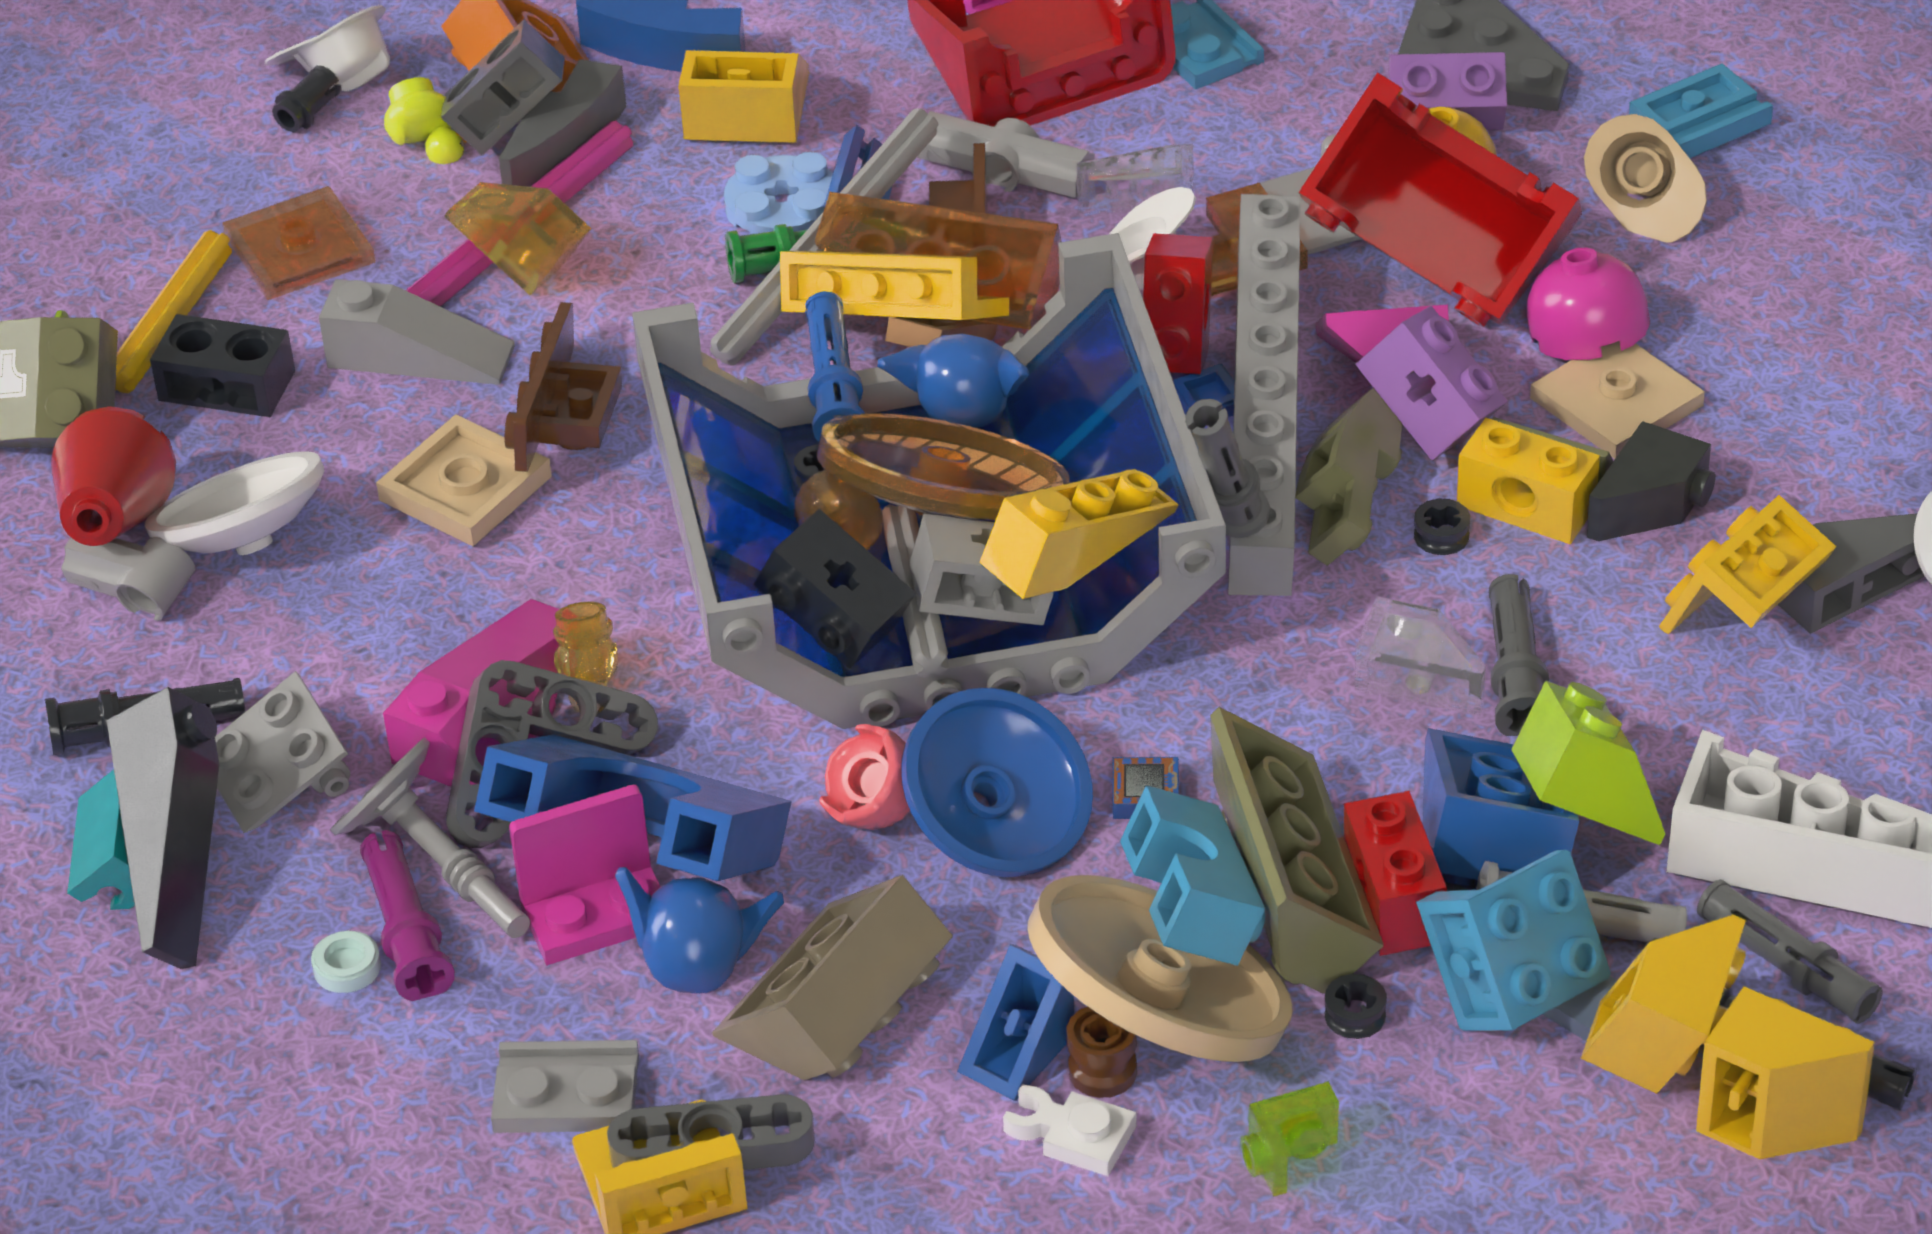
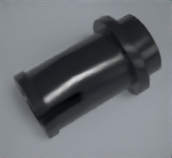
M322 65L315 66L291 91H282L276 96L275 106L272 109L276 122L284 130L292 133L297 132L301 127L304 129L310 128L314 122V115L341 92V85L336 84L339 81L338 77L327 67Z

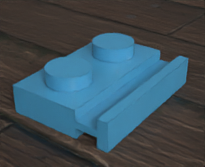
M1197 0V2L1190 5L1180 1L1171 5L1176 49L1173 69L1195 90L1243 71V68L1252 64L1259 65L1264 63V48L1213 0Z
M1723 63L1630 101L1629 115L1637 114L1655 120L1670 133L1689 158L1771 124L1773 105L1770 102L1761 103L1758 101L1757 92Z

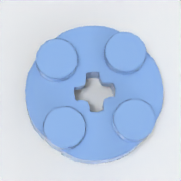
M805 152L797 156L778 155L763 157L760 155H748L740 158L735 164V174L728 180L724 189L725 211L729 222L736 228L738 224L741 228L750 231V234L771 232L774 230L775 225L780 224L792 226L793 231L808 230L825 210L824 203L833 173L827 168L826 158L816 152ZM789 194L785 202H776L775 196Z

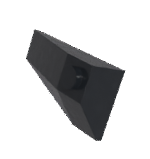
M167 687L106 721L142 953L179 969L195 967L197 961L220 764L215 740L217 725L210 708Z

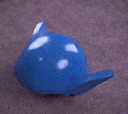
M963 333L943 335L933 339L927 345L912 346L900 352L878 359L877 365L878 368L889 373L905 386L918 393L921 406L932 420L950 429L960 431L978 429L995 421L1002 415L1008 396L1014 394L1020 384L1029 376L1028 368L1009 350L986 338Z
M621 867L615 874L629 908L638 945L642 949L644 960L652 976L664 987L681 993H707L718 989L732 974L736 962L746 954L767 922L784 904L783 893L775 891L753 905L740 909L735 897L727 887L702 877L673 879L661 886L652 895H649L628 868Z

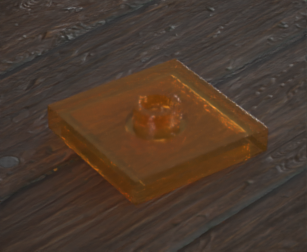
M330 186L222 222L224 233L230 238V245L267 300L375 263L373 247Z

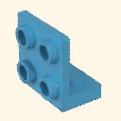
M1556 850L1480 890L1437 891L1416 902L1459 1028L1463 1031L1514 1030L1610 977L1611 971L1571 853L1568 850Z

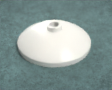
M314 452L286 453L242 465L207 479L171 498L146 519L145 528L150 538H161L166 543L176 545L185 551L214 553L236 548L238 555L254 553L270 545L273 542L271 534L289 523L299 514L318 488L324 473V466L320 456Z

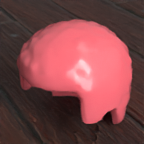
M860 724L855 727V730L860 734L845 740L830 755L825 772V789L828 796H821L819 803L836 821L845 826L867 830L891 827L910 812L901 777V764L906 742L889 729L870 724Z

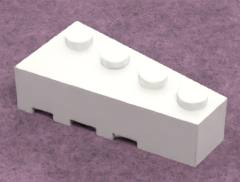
M1702 729L1673 807L1666 872L1712 882L1722 879L1731 886L1932 928V814L1878 794H1874L1865 800L1848 795L1847 791L1841 786V780L1819 772L1811 780L1778 769L1779 758L1757 749H1754L1749 754V757L1723 748L1724 737Z

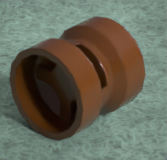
M1088 1006L1078 1010L1070 1018L1067 1025V1043L1070 1053L1068 1058L1069 1080L1077 1090L1085 1095L1096 1098L1114 1097L1124 1093L1134 1084L1138 1074L1135 1053L1137 1035L1114 1024Z

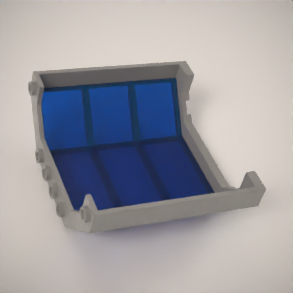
M1119 233L1058 243L1060 291L1044 305L1046 314L1025 335L1018 331L1002 346V348L1012 352L1028 368L1029 376L1020 384L1014 394L1008 396L1002 415L991 424L973 430L960 431L950 429L932 420L921 406L918 393L905 386L889 373L878 367L855 371L860 376L863 385V395L859 401V406L866 413L868 420V430L864 438L917 441L972 452L1022 469L1040 478L1052 487L1136 469L1154 478L1158 483V488L1179 504L1175 513L1070 587L1054 591L1044 625L939 614L949 663L947 671L941 676L932 673L927 678H923L914 671L903 616L893 630L849 669L833 654L823 650L816 640L785 612L774 607L770 594L764 595L753 585L772 551L819 508L892 571L883 530V520L880 530L878 532L877 530L881 523V511L888 504L898 505L876 497L877 502L875 500L874 516L878 511L880 520L878 527L872 530L871 523L874 516L871 510L868 509L869 505L865 502L868 500L866 492L851 485L849 491L840 498L817 502L804 498L796 489L795 456L799 451L808 446L820 444L815 439L812 429L813 417L817 412L816 408L810 403L807 388L810 379L762 386L746 376L739 380L718 368L716 359L701 352L698 318L694 302L632 312L637 360L713 663L841 729L856 727L860 724L883 727L898 719L924 715L929 708L941 699L967 689L996 688L1029 697L1058 691L1071 694L1084 689L1086 686L1107 683L1226 573V524L1205 467L1199 457L1190 429L1188 430L1185 423L1186 415ZM834 384L835 396H838L836 384ZM840 415L834 416L836 430L840 432L842 430ZM855 444L857 449L849 456L850 466L848 471L851 474V478L862 488H864L863 485L870 487V479L877 475L913 473L945 478L970 485L991 494L1002 503L1004 498L1012 496L969 476L899 455L862 448L858 444ZM905 476L906 479H909L920 488L927 485L942 487L944 490L936 488L934 490L936 492H951L954 495V498L943 494L925 491L906 493V499L921 506L920 508L924 507L932 509V511H942L939 513H962V511L967 509L963 502L955 499V493L961 492L947 491L946 488L960 490L968 486L952 488L932 484L919 485L910 477ZM927 476L914 477L919 482H924L928 478ZM899 477V479H901V480L905 481L906 483H908L909 485H911L912 488H910V487L906 486L905 484H903L901 481H899V479L893 478L894 480H896V481L900 482L902 485H904L907 489H910V490H911L912 488L917 489L916 486H913L912 484H910L909 482H907V481H906L904 478H902V477ZM888 478L889 481H892L893 483L898 485L896 482H894V480ZM888 486L891 489V494L887 490L885 494L894 496L895 489ZM871 488L874 495L882 497ZM974 493V495L981 496L983 498L988 499L989 501H995L994 499L987 498L985 496L980 495L979 493ZM968 495L969 497H973L985 503H989V501L982 500L980 498L975 497L974 495ZM963 497L964 499H968V500H971V501H973V502H976V503L980 504V507H976V508H973V509H976V510H979V511H984V510L977 509V508L983 507V504H984V503L978 502V501H975V500H972V499H970L969 497ZM887 498V499H889V500H891V501H895V502H898V501L902 500V499H899V500L896 499V500H894V499H891V498ZM991 509L992 511H984V512H986L987 514H996V513H997V512H993V511H996V509ZM915 510L918 526L920 528L923 514L928 513L919 512ZM968 511L965 512V513H963V514H953V515H954V516H957V515H961V516H962V515L968 513ZM974 511L973 514H972L973 516H971V517L978 516L979 514H982V516H983L984 513H980V512H979L977 515H974L975 512H977V511ZM997 517L988 518L987 520H996Z

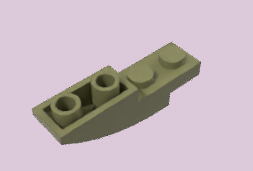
M1374 387L1331 422L1319 435L1307 454L1299 475L1295 498L1314 510L1308 553L1327 566L1346 550H1356L1366 540L1372 528L1370 514L1373 493L1378 484L1377 478L1381 480L1387 478L1395 470L1402 456L1400 441L1403 424Z

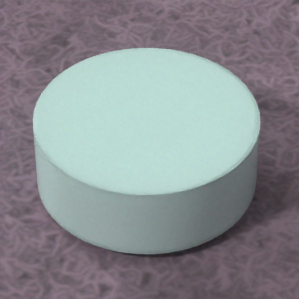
M341 931L325 937L315 946L311 955V963L316 981L320 986L332 992L349 993L363 989L376 979L381 969L380 954L376 942L370 936L358 931Z

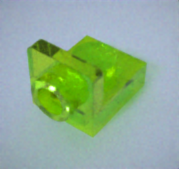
M1329 1081L1249 1104L1248 1134L1240 1138L1242 1156L1252 1177L1263 1175L1274 1197L1287 1193L1288 1157L1293 1156L1297 1159L1312 1158L1323 1152L1328 1145L1338 1143L1339 1101Z

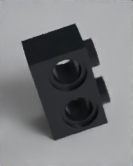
M181 314L175 315L150 359L158 401L270 418L295 373L288 330Z

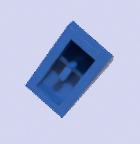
M1009 945L957 1070L960 1074L1013 1101L1018 1099L1020 1087L1022 1085H1031L1066 1046L1067 1025L1070 1018L1075 1014L1074 995L1054 978L1037 955L1017 945Z

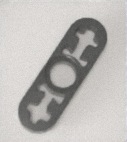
M787 1094L631 1109L618 1115L610 1123L607 1131L610 1160L613 1168L628 1161H638L686 1147L694 1143L692 1139L698 1132L707 1128H720L729 1134H734L742 1154L743 1170L796 1164L804 1160L812 1152L815 1145L813 1114L810 1106L804 1100ZM789 1126V1133L775 1135V1127ZM743 1128H751L752 1139L744 1140ZM671 1135H679L680 1146L672 1147ZM640 1139L648 1140L647 1147L633 1149L634 1141Z

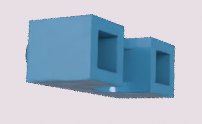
M1146 785L1120 843L1135 876L1161 883L1149 908V912L1163 946L1238 966L1249 942H1255L1262 932L1265 922V907L1219 806Z

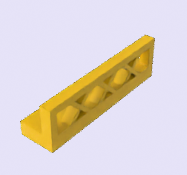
M822 251L780 252L782 312L805 313V310H807L805 309V303L808 298L815 293L826 291L835 293L842 299L843 314L951 320L1009 316V297L977 296V257Z

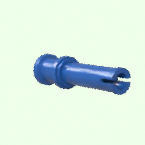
M818 292L810 296L805 303V309H807L805 314L808 318L810 348L815 373L809 380L807 388L810 403L816 408L817 412L812 421L815 439L820 444L864 438L868 430V420L866 413L859 406V401L863 395V385L860 376L850 366L848 341L843 318V301L835 293ZM827 341H830L831 350L828 349ZM834 384H836L838 396H835ZM840 415L842 430L840 432L836 430L834 416Z

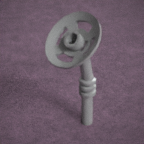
M424 737L368 790L361 801L343 815L330 828V831L334 835L350 832L359 825L364 826L372 822L379 816H382L390 825L396 821L442 868V877L459 893L462 899L467 902L475 901L509 937H521L529 929L530 919L494 883L495 876L492 870L471 850L460 849L415 803L419 797L410 789V786L420 772L419 767L427 756L430 742Z

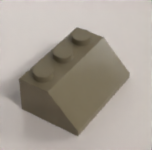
M903 875L828 903L711 1034L715 1038L804 1081L828 1073L831 1078L837 1077L848 1070L861 1057L863 1050L859 1044L869 1032L873 1033L880 1030L897 1016L902 1008L897 1000L907 989H912L923 983L937 970L940 962L936 956L951 940L953 935Z

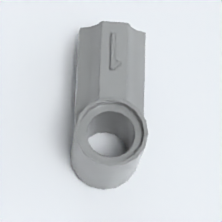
M157 537L148 539L144 546L118 538L104 545L88 546L70 538L64 547L65 558L61 567L68 583L117 597L127 610L133 613L139 610L155 615L154 620L157 621L163 618L195 571L194 562L183 549L166 543L163 539Z

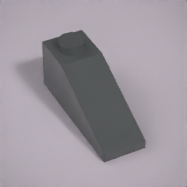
M1918 513L1813 524L1837 547L1829 558L1785 597L1778 606L1811 634L1924 577L1914 548V526Z

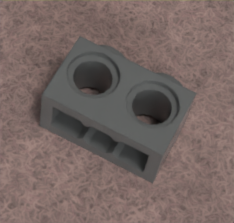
M523 19L444 95L446 98L443 103L441 118L483 156L562 81L565 58Z

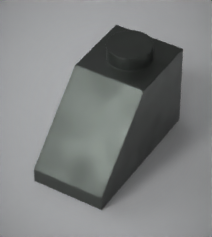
M1642 421L1590 494L1587 538L1599 542L1682 524L1694 505L1703 508L1713 492L1716 474L1709 470L1711 444Z

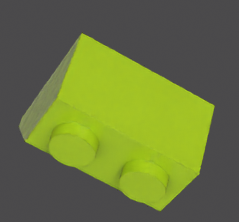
M1545 681L1511 749L1539 800L1660 845L1666 834L1637 754L1621 730L1622 723L1607 708L1605 704L1607 699L1596 690L1577 682H1571L1568 688H1564Z

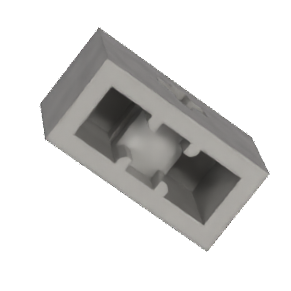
M923 514L909 563L919 612L1044 625L1054 592L1022 599L979 563L995 522Z

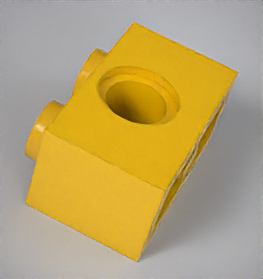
M1485 417L1459 453L1457 502H1460L1470 511L1571 545L1588 520L1589 497L1598 484L1600 455Z

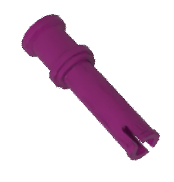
M382 830V837L387 850L381 851L374 832L363 840L360 845V854L366 864L386 923L381 932V945L386 956L393 960L396 965L393 974L395 988L400 996L409 1001L443 994L449 990L454 982L455 970L450 958L440 951L439 945L442 939L440 926L436 918L423 911L403 851V843L400 836L393 831Z

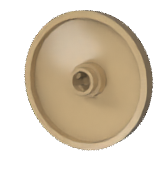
M1075 875L1057 879L1044 888L1028 920L1029 940L1038 958L1054 978L1092 1010L1139 1037L1165 1048L1199 1058L1225 1062L1251 1061L1268 1055L1276 1048L1291 1020L1293 1013L1292 1001L1285 984L1277 972L1252 946L1248 944L1238 966L1163 946L1149 912V908L1158 891L1125 880L1095 875Z

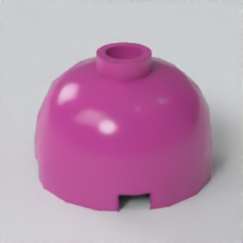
M1591 248L1569 250L1561 258L1552 262L1537 275L1527 299V320L1532 343L1535 339L1538 340L1540 352L1546 356L1559 359L1590 360L1602 357L1601 346L1610 345L1617 341H1620L1621 351L1625 350L1643 338L1650 325L1648 303L1637 274L1628 264L1609 254L1596 252Z

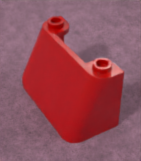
M907 0L912 26L965 118L968 121L995 127L1000 120L1006 118L1019 119L1032 126L1158 84L1171 73L1175 64L1176 49L1170 0H1012L966 15L963 0Z
M1377 72L1299 190L1301 198L1309 204L1304 214L1333 233L1339 225L1459 300L1454 309L1484 328L1489 319L1501 324L1582 215L1579 198L1554 182L1551 187L1546 186L1542 192L1539 177L1531 172L1528 175L1432 116L1430 109L1419 103L1416 107L1415 103L1401 95L1402 87Z

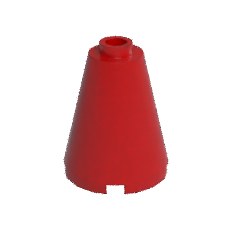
M107 406L86 411L67 426L56 441L52 453L51 471L60 520L65 532L78 543L88 546H100L109 543L146 520L164 505L172 491L177 462L170 440L162 430L159 433L158 430L144 420L145 416L135 410Z

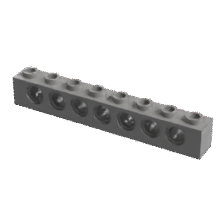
M1241 194L1233 434L1238 443L1242 458L1253 464L1258 472L1260 490L1264 492L1270 505V516L1266 525L1258 533L1245 538L1230 537L1228 595H1292L1295 547L1301 196ZM1247 506L1243 509L1247 519H1249L1251 512Z

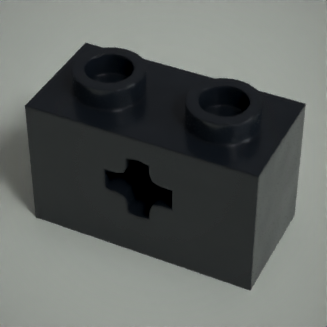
M820 508L772 551L753 584L764 595L770 594L774 607L785 612L809 633L823 650L833 654L849 669L895 628L916 595L913 589Z

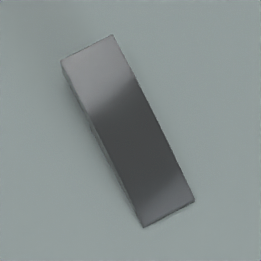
M579 59L561 92L551 91L521 119L498 158L505 200L514 201L605 125L611 121L618 120L627 107L621 65Z

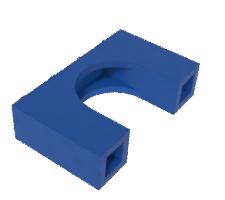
M554 734L487 746L474 812L513 822L630 785H637L643 797L647 833L662 838L656 864L711 880L722 881L775 866L780 857L792 802L790 800Z

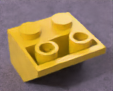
M686 50L678 84L684 140L796 143L810 74L809 64L799 53Z
M1730 915L1650 941L1600 1001L1580 1059L1656 1094L1675 1073L1685 1076L1698 1054L1700 1045L1705 1044L1706 1039L1727 1011V1008L1719 1005L1724 988H1731L1745 961L1746 951L1738 948V944L1746 920Z
M1743 986L1704 1044L1696 1132L1758 1159L1856 1141L1863 1131L1875 1042L1854 1033L1846 1027L1836 1026L1796 1009L1782 1000L1768 997Z

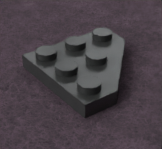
M1416 0L1398 54L1505 52L1507 105L1558 112L1568 80L1569 63L1499 0Z

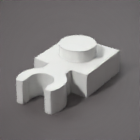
M1022 1085L1018 1091L1019 1106L1034 1110L1036 1113L1030 1116H1020L1006 1111L1003 1116L1004 1132L1009 1136L1019 1140H1033L1043 1137V1155L1105 1176H1109L1136 1128V1112L1073 1091H1071L1065 1104L1060 1105L1052 1102L1051 1097L1046 1091L1030 1085Z

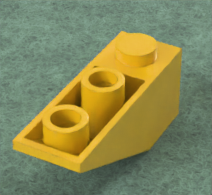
M1136 469L1006 497L1003 500L979 563L1022 599L1066 589L1175 513L1179 504L1158 488V483L1154 478Z

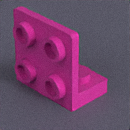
M630 785L510 823L509 829L521 909L530 919L529 928L546 966L636 938L627 902L615 877L616 871L621 867L628 868L649 895H652L661 887L651 867L643 797L637 785Z

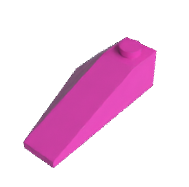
M529 599L421 670L383 712L391 763L395 765L425 737L430 742L426 759L419 767L420 772L418 774L451 787L469 692L474 679L492 663L501 660L515 661L567 675L585 624L584 618ZM504 679L489 687V690L499 694L498 704L503 707L514 698L533 702L539 692V688L535 686V690L526 698L511 694L507 691V681ZM558 693L553 694L549 701V710L552 716L556 707L555 700ZM531 706V708H530L529 711H528V714L531 715V716H532V706ZM528 734V739L538 737ZM492 738L478 740L475 747V755L482 766L484 765L487 746L500 744L499 741ZM469 780V783H470L471 785H475V784H476V783L471 782V781Z

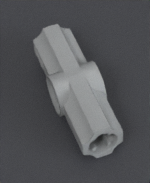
M933 111L928 113V115L934 116L938 122L937 134L917 158L972 171L973 175V143H985L987 184L1006 187L1004 190L1006 192L1012 191L1019 183L1074 198H1081L1090 185L1095 170L1094 153L1040 139L1035 130L1026 122L1015 118H1006L1000 120L995 127Z

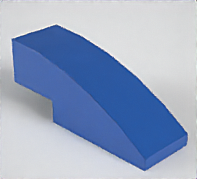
M576 0L581 45L628 62L681 72L686 50L745 52L746 49L742 8L689 9L688 0Z

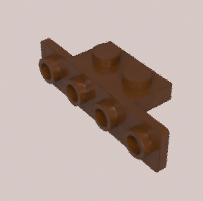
M560 302L553 322L544 323L541 336V352L533 351L531 355L529 382L521 381L519 385L517 412H508L505 423L504 442L506 449H514L515 471H529L539 443L555 444L568 450H582L588 447L600 448L622 388L621 366L570 362L574 349L573 303Z

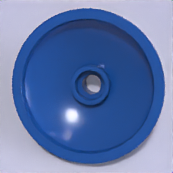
M973 688L959 691L946 696L929 708L916 723L906 741L901 764V777L905 798L911 814L926 837L955 862L974 871L992 876H1027L1043 871L1059 862L1083 835L1090 819L1093 803V785L1087 760L1077 740L1061 720L1032 699L1015 692L996 688ZM974 793L982 794L987 799L990 807L982 805L975 798Z

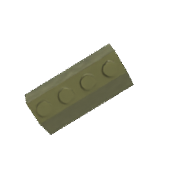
M1218 707L1210 715L1213 782L1223 808L1221 811L1265 907L1264 929L1273 952L1271 954V961L1278 973L1288 982L1295 985L1301 983L1320 993H1325L1332 981L1340 976L1353 974L1379 951L1384 944L1315 757L1296 745Z

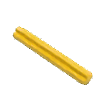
M208 230L202 234L118 350L115 391L130 393L136 388L151 367L150 359L175 315H188L231 255L232 249L228 244L230 238L225 233L217 234L212 230Z

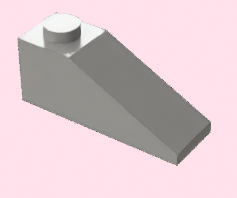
M335 279L319 316L327 368L500 385L515 347L513 340L392 284Z

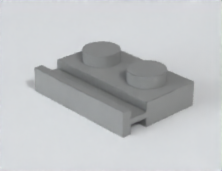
M637 1040L499 1042L500 1059L499 1066L496 1069L491 1114L493 1133L588 1132L609 1126L621 1113L635 1109L639 1062Z

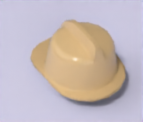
M1637 114L1616 116L1600 125L1588 141L1584 155L1585 173L1594 192L1620 224L1629 232L1666 243H1673L1690 234L1702 219L1707 202L1706 186L1698 168L1680 145L1655 120ZM1627 193L1650 197L1637 200L1629 197Z

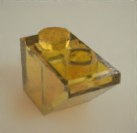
M480 182L444 215L450 223L530 296L565 264L592 229L551 190L528 186Z

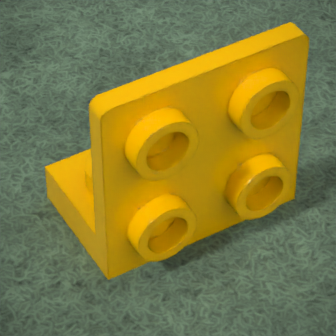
M1780 495L1760 512L1751 505L1726 531L1725 534L1729 537L1728 540L1720 545L1715 539H1712L1691 560L1687 568L1694 575L1692 573L1686 575L1665 598L1664 601L1671 609L1659 625V628L1665 633L1670 634L1713 594L1752 628L1818 569L1837 546Z
M697 1100V1101H693V1102H690V1103L706 1102V1101H705V1100ZM609 1126L575 1135L572 1139L574 1153L605 1234H664L748 1209L742 1154L733 1133L720 1136L718 1128H707L698 1132L692 1139L694 1143L686 1147L638 1161H628L614 1168L610 1160L607 1138ZM671 1135L672 1147L680 1146L679 1135ZM640 1139L634 1141L633 1149L647 1147L648 1140Z

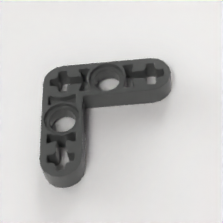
M501 660L492 663L474 679L469 692L446 812V825L451 836L459 844L467 848H482L500 839L508 831L511 823L485 815L493 818V823H489L478 831L475 829V818L465 815V811L471 809L476 804L483 766L478 762L475 755V747L479 739L492 738L503 744L528 739V734L538 737L554 734L622 754L632 755L644 749L655 738L658 730V718L654 708L646 699L629 692L515 661ZM504 679L507 681V691L511 694L526 698L535 690V686L539 688V692L533 702L514 698L503 707L498 704L499 694L489 690V687ZM565 693L577 702L580 711L577 724L572 726L562 725L552 717L549 710V701L553 694ZM597 703L600 704V708H599L598 711H597ZM531 706H532V716L528 714V711H529V709L531 708ZM624 712L629 714V724L638 728V731L627 739L621 737L622 727L606 721H602L594 727L593 732L589 730L595 717L614 720ZM469 780H470L471 782L476 783V784H475V785H471V784L469 783Z

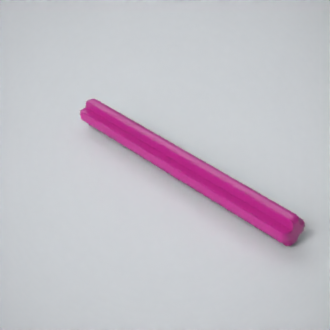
M617 121L609 122L405 291L441 307L633 147V141L630 137L632 135L631 129L627 125L622 126Z

